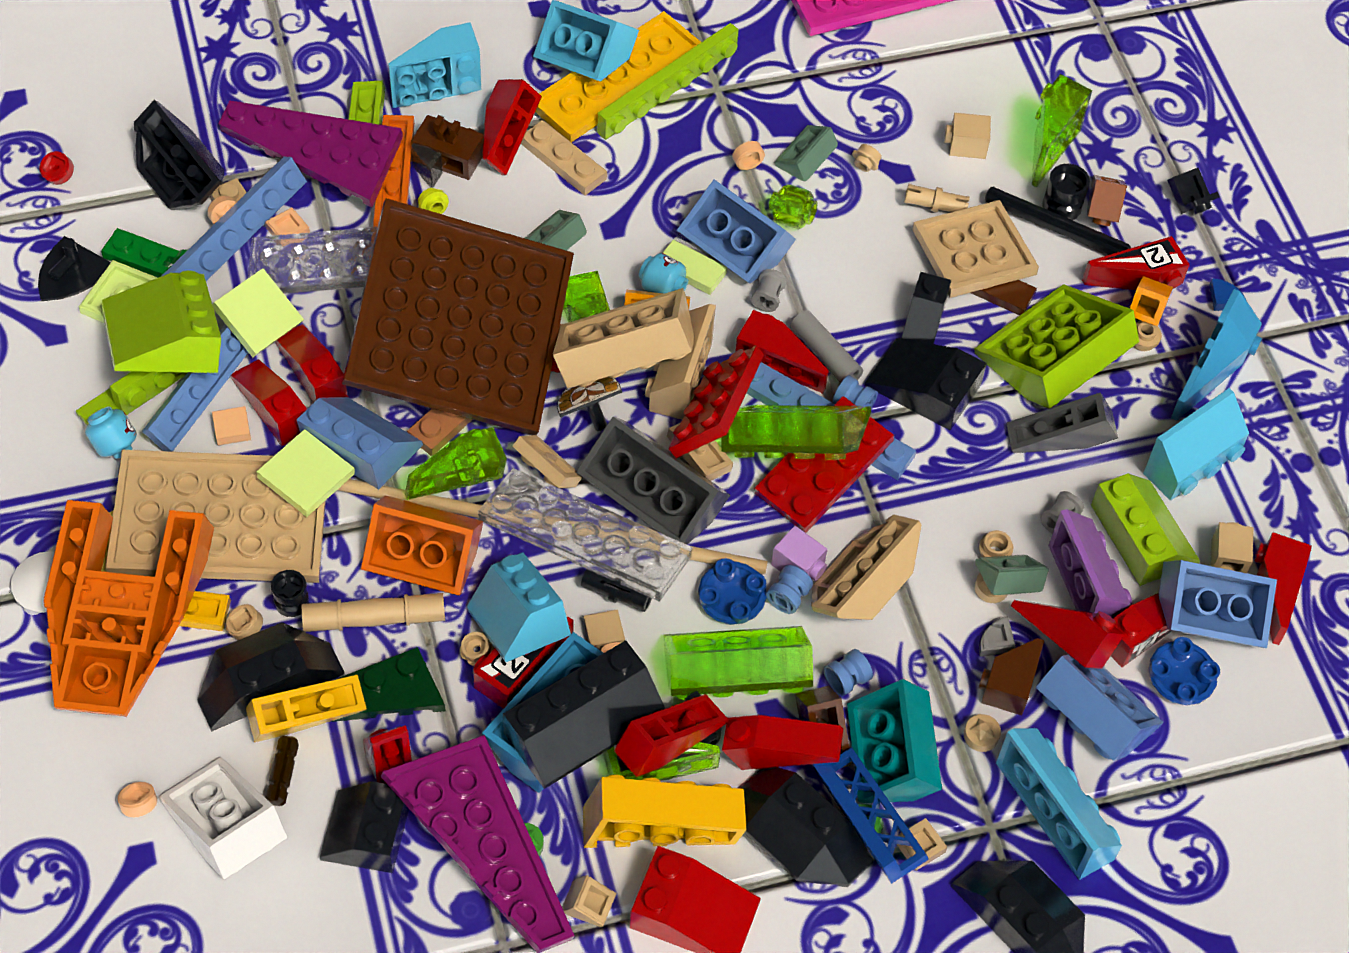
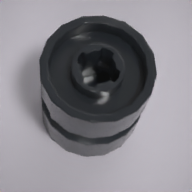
M1070 163L1056 166L1050 173L1042 207L1071 220L1077 219L1081 214L1090 183L1087 172L1078 165Z

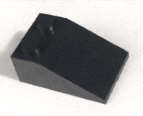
M896 338L866 380L865 386L873 388L879 394L951 430L980 388L987 363L958 348Z

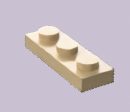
M541 120L525 133L521 145L584 196L607 180V171L544 120Z

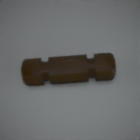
M281 736L278 739L276 748L278 752L274 757L269 778L270 785H268L265 798L276 806H283L286 803L287 788L290 786L295 764L294 757L297 755L299 747L298 740L295 737Z

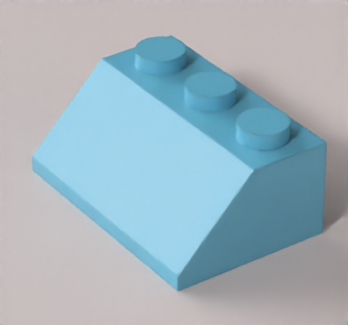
M552 0L533 57L601 82L629 60L639 30L577 7Z
M1228 388L1157 437L1143 474L1170 501L1181 493L1184 496L1189 494L1197 486L1199 480L1204 477L1207 479L1213 477L1221 469L1222 464L1228 460L1234 462L1244 453L1246 449L1244 444L1249 431L1234 392Z
M523 552L507 556L502 561L491 565L467 605L468 612L505 662L571 635L562 599Z

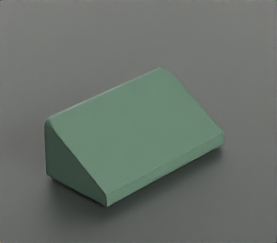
M807 125L774 162L775 166L799 180L807 181L838 146L832 128Z
M558 210L527 235L525 239L567 251L586 235L587 230L580 214Z
M1028 555L979 557L975 561L988 589L994 595L1041 592L1044 589L1049 571L1045 565Z

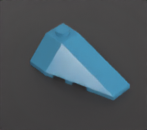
M1236 289L1232 291L1217 321V325L1177 401L1171 419L1179 420L1243 365L1248 353L1253 356L1255 355L1262 341V338L1257 336L1262 323L1240 291Z

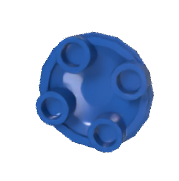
M728 558L718 560L715 566L710 568L702 577L698 588L699 602L706 614L718 622L729 625L743 624L755 618L764 608L767 598L765 577L749 565L732 561Z
M1178 637L1174 641L1167 642L1156 649L1150 658L1149 675L1152 684L1160 695L1173 703L1193 705L1199 704L1211 696L1217 686L1220 667L1204 649L1194 644L1189 638Z

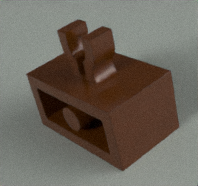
M427 115L411 140L413 161L470 180L483 158L484 134L471 128L462 127L460 122L455 120L453 123H450L444 119V116L438 115L436 118Z

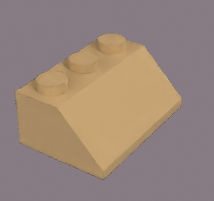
M707 304L689 311L694 333L692 352L681 359L672 360L670 358L659 361L654 365V371L657 372L655 379L649 378L645 391V397L650 398V412L683 419V412L694 397L693 392L699 385L712 346L716 305Z

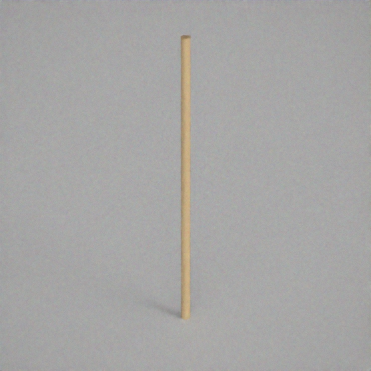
M349 479L338 489L339 491L379 499L386 495L455 514L714 565L718 560L728 558L732 561L747 564L760 574H766L768 561L689 545L680 548L673 542L394 487L382 486L378 490L367 482Z

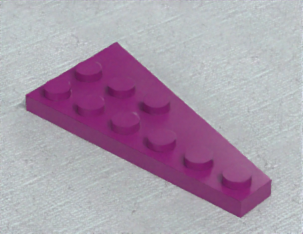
M231 100L218 123L222 132L249 146L253 144L265 151V154L273 158L276 156L281 159L284 156L292 157L302 173L324 184L330 183L340 188V191L349 197L354 195L362 199L363 204L371 208L375 203L403 138L402 130L398 127Z
M485 735L382 772L381 778L537 953L549 950L574 938L575 935Z

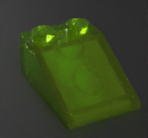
M1062 74L1058 76L1053 84L1048 83L1043 89L1040 99L1044 101L1035 116L1038 123L1034 140L1032 185L1036 188L1080 133L1093 91Z

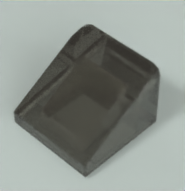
M413 143L411 146L413 167L424 181L433 188L443 174L441 153Z

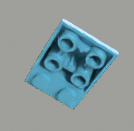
M471 22L440 28L388 63L393 108L481 90L480 48Z

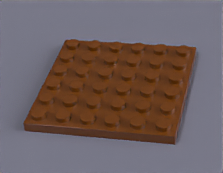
M386 198L381 210L342 384L525 434L537 435L540 429L554 358L553 352L558 337L574 253Z

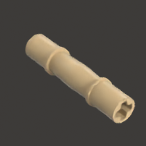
M443 593L411 596L404 594V598H372L342 603L341 599H337V601L302 604L304 632L337 629L343 631V627H375L405 622L407 626H410L413 623L445 621Z

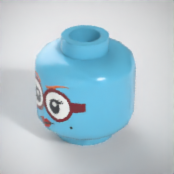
M664 253L656 254L654 257L649 256L639 271L642 288L647 292L665 294L681 288L685 291L689 281L685 278L686 267L681 262Z
M109 406L98 410L87 419L89 424L86 427L85 434L100 456H114L115 459L121 458L122 450L133 449L131 444L135 441L137 432L124 411L112 409Z

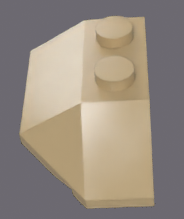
M893 514L886 519V523L873 527L853 540L813 584L811 602L813 611L836 618L873 620L913 574L922 526L920 521Z

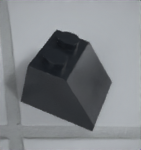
M370 781L338 790L321 850L320 860L393 873L409 808L388 784Z

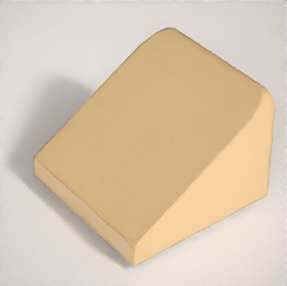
M585 875L576 878L572 882L562 908L564 913L571 917L602 927L617 893Z

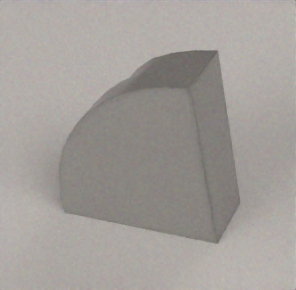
M1008 616L995 620L985 630L979 645L980 656L1003 654L1016 647Z

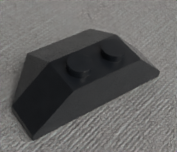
M154 99L134 121V131L137 132L135 144L137 169L169 209L177 210L202 205L223 182L225 170L196 134Z
M281 622L215 650L197 701L212 732L247 717L246 707L251 699L331 681L345 675L329 642Z
M779 767L761 768L741 787V789H744L746 831L744 833L796 881L816 884H838L841 887H849L873 863V858L851 821L796 772Z
M978 861L952 882L951 887L1013 953H1084L1085 914L1034 861Z

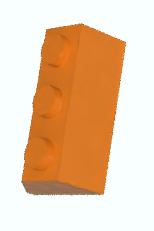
M385 495L374 503L361 569L460 596L477 554L483 521Z

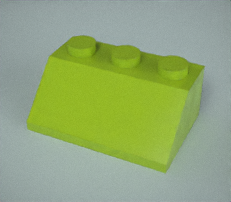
M1127 473L1098 484L1091 507L1139 586L1160 579L1163 562L1183 560L1199 564L1198 556L1150 480Z

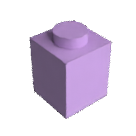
M794 526L774 547L771 565L780 572L787 565L796 566L805 571L811 579L817 581L827 568L825 563L827 548Z

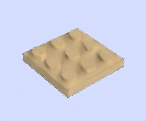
M1000 200L914 222L913 232L937 276L951 280L948 293L950 298L1035 276L1038 273V264Z

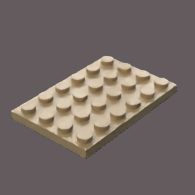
M122 450L106 572L155 577L169 510L204 513L214 527L208 561L201 578L272 581L274 576L281 571L295 570L304 576L306 582L319 583L326 501L306 517L259 480L256 471L273 456Z

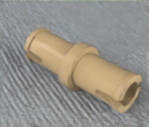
M908 184L904 203L929 207L933 212H938V210L955 212L968 208L969 203L967 202H969L970 197L943 192V188L936 187L934 190Z

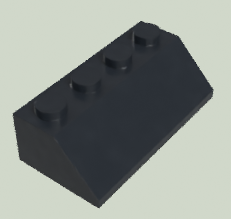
M625 640L503 713V728L505 736L545 789L617 745L631 721L663 710L665 707L648 668Z

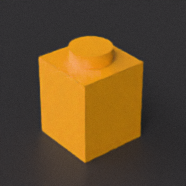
M1143 276L1129 309L1134 310L1136 319L1158 326L1173 287Z

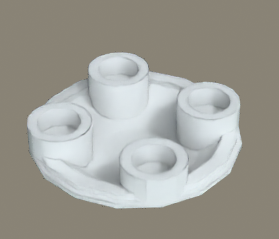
M54 551L40 552L26 558L16 568L11 578V592L16 602L23 607L27 614L37 615L47 612V609L44 607V596Z

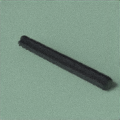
M990 187L986 193L985 201L987 203L1000 200L1007 212L1108 255L1131 249L1128 243L998 188Z

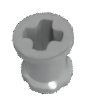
M766 269L760 273V285L758 290L752 295L751 302L762 311L773 312L779 306L780 301L778 297L780 291L786 287L787 278L777 270Z
M1060 492L1051 510H1047L1042 514V525L1053 534L1060 511L1068 509L1081 515L1084 509L1083 502L1071 492Z

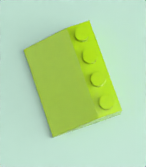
M189 270L182 271L181 273H169L102 299L101 306L114 371L218 373L221 334L204 274Z
M1063 284L974 348V351L981 360L987 363L989 367L1023 397L1050 409L1140 341L1134 310Z

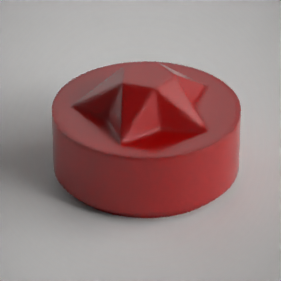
M59 151L48 153L40 163L42 177L55 185L67 182L74 171L71 159Z

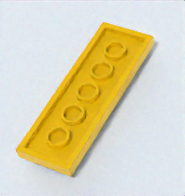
M663 11L637 28L639 32L631 56L624 64L601 82L576 72L569 73L539 93L542 98L535 112L572 143L597 126L598 112L700 44L701 41Z

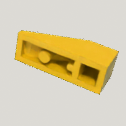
M353 675L251 699L246 707V712L255 743L289 735L363 712L367 708L358 675Z

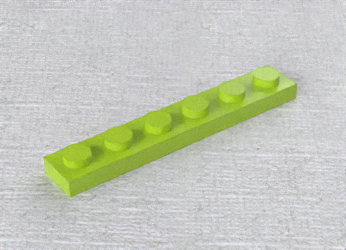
M729 23L598 112L597 133L607 140L615 133L622 132L628 124L637 118L644 117L650 109L659 103L667 101L673 93L690 85L702 73L709 72L718 62L724 58L731 57L738 47L739 29Z

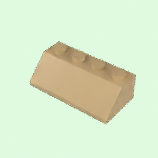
M681 288L562 324L553 357L567 389L575 386L586 387L596 380L608 376L609 378H617L632 369H647L654 366L657 362L666 359L678 360L692 352L694 333L684 289Z

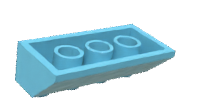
M1013 728L1008 731L996 764L1076 877L1081 880L1114 861L1122 847L1117 831L1114 827L1105 823L1099 814L1098 806L1093 798L1084 794L1078 785L1074 772L1068 766H1064L1057 757L1053 743L1048 738H1044L1037 728Z

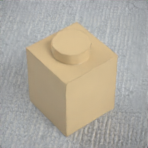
M954 113L952 125H946L944 142L950 143L949 156L986 159L990 143L991 116Z
M1219 522L1211 540V566L1247 573L1253 562L1254 527L1242 526L1236 522Z

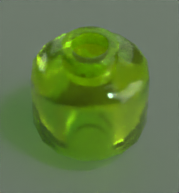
M790 184L782 186L778 192H773L769 201V209L773 210L774 221L794 229H801L806 224L810 225L815 218L818 206L811 191Z

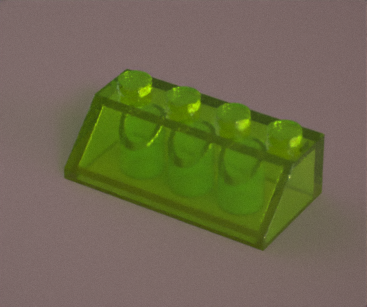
M743 406L739 408L727 435L721 437L722 452H734V457L737 458L754 457V452H764V458L785 457L784 453H794L795 459L815 458V453L825 454V459L827 460L845 459L846 453L859 449L871 415V406Z
M802 626L663 634L668 686L671 696H677L679 699L685 700V697L696 690L700 694L730 697L734 692L748 691L751 695H764L769 690L783 689L784 692L798 693L802 692L804 688L813 687V647Z

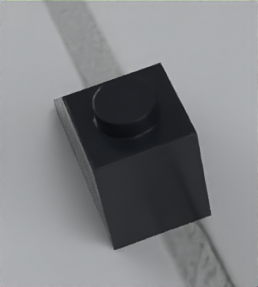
M920 272L901 339L934 344L951 285L950 279Z

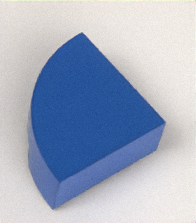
M1211 279L1209 287L1214 311H1223L1234 289L1240 290L1227 281Z

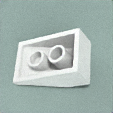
M222 757L158 796L161 803L206 862L223 879L238 872L245 865L287 838L274 805Z

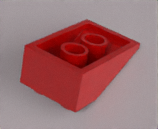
M657 846L631 910L630 929L695 953H741L761 898L694 858Z

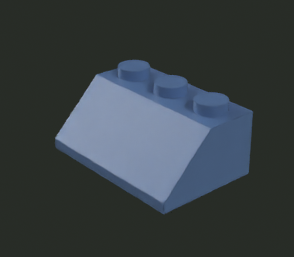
M713 179L677 229L678 232L748 283L758 279L763 270L772 269L777 266L796 240L785 229L715 179Z
M348 397L318 398L296 419L300 433L304 429L353 466L355 476L378 490L423 446L422 441Z
M1183 560L1163 562L1158 596L1168 630L1267 648L1277 579Z
M1069 654L1061 656L1036 686L1043 694L1042 699L1044 702L1069 718L1068 724L1076 732L1082 735L1086 734L1095 743L1093 745L1095 750L1106 759L1115 761L1126 757L1164 723L1105 667L1103 669L1085 668Z

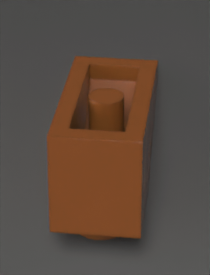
M1093 175L1086 213L1088 217H1093L1092 223L1110 226L1111 221L1119 223L1127 185L1123 180Z

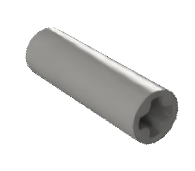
M809 310L802 311L795 316L790 324V328L840 383L848 375L857 380L861 377L863 368Z

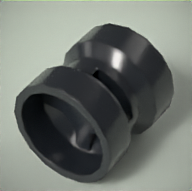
M284 570L274 576L271 581V591L276 610L286 617L301 615L302 604L309 603L304 576L295 570Z

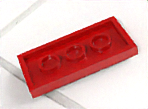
M757 345L745 351L740 349L733 353L729 359L721 363L718 361L713 362L703 371L704 377L700 385L695 388L693 392L694 397L683 412L684 417L680 425L675 428L673 432L674 437L668 447L675 458L727 435L764 357L763 352Z
M842 396L754 488L755 494L792 524L807 533L894 441V434L846 397Z

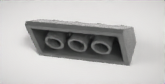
M614 416L576 471L580 476L680 548H684L714 521L730 497L729 493L679 458H675L671 452L630 423Z

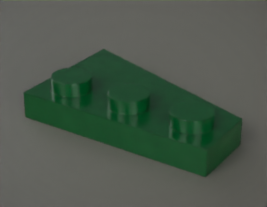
M416 647L340 677L358 675L367 709L332 722L376 718L378 714L398 712L400 716L412 715L413 711L433 709V712H444L446 709L419 648Z

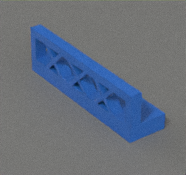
M852 747L840 754L839 762L812 764L817 775L846 818L851 821L859 837L891 884L929 860L925 851ZM852 761L857 768L854 780H841L836 771ZM862 777L867 783L861 782ZM858 790L869 791L875 794L872 808L862 807L856 803ZM880 803L883 805L885 810L879 809ZM877 817L889 818L894 821L891 835L876 832L874 826ZM899 830L901 831L904 837L898 836ZM896 844L911 846L916 853L899 865L893 856Z

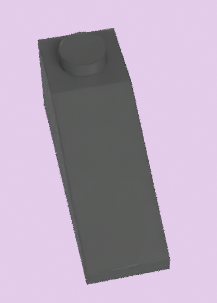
M1101 392L1007 422L1013 453L1085 449L1118 439L1113 411Z

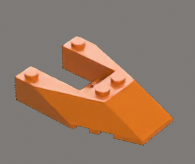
M67 500L44 596V607L47 609L48 619L47 639L50 644L52 659L50 669L54 707L60 710L127 717L185 616L208 561L214 527L204 513L169 510L155 577L104 572L101 570L113 517L101 503Z

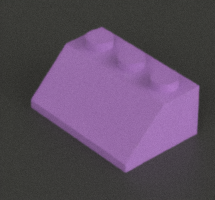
M1068 509L1061 510L1048 546L1076 610L1092 613L1101 611L1112 618L1116 617L1132 605V599L1128 589L1123 588L1119 580V570L1116 562L1113 559L1110 560L1106 551V541L1103 533L1097 531L1093 519Z

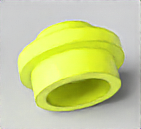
M436 188L424 190L418 198V208L439 214L445 212L449 203L448 196L442 190Z

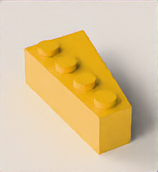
M609 775L601 777L583 806L584 848H597V841L614 840L615 847H630V842L638 840H650L653 846H667L676 843L679 839H685L687 846L734 845L746 831L744 789L731 788L728 784L704 786L696 785L692 781L668 783L661 782L657 778L633 780L625 779L622 775Z

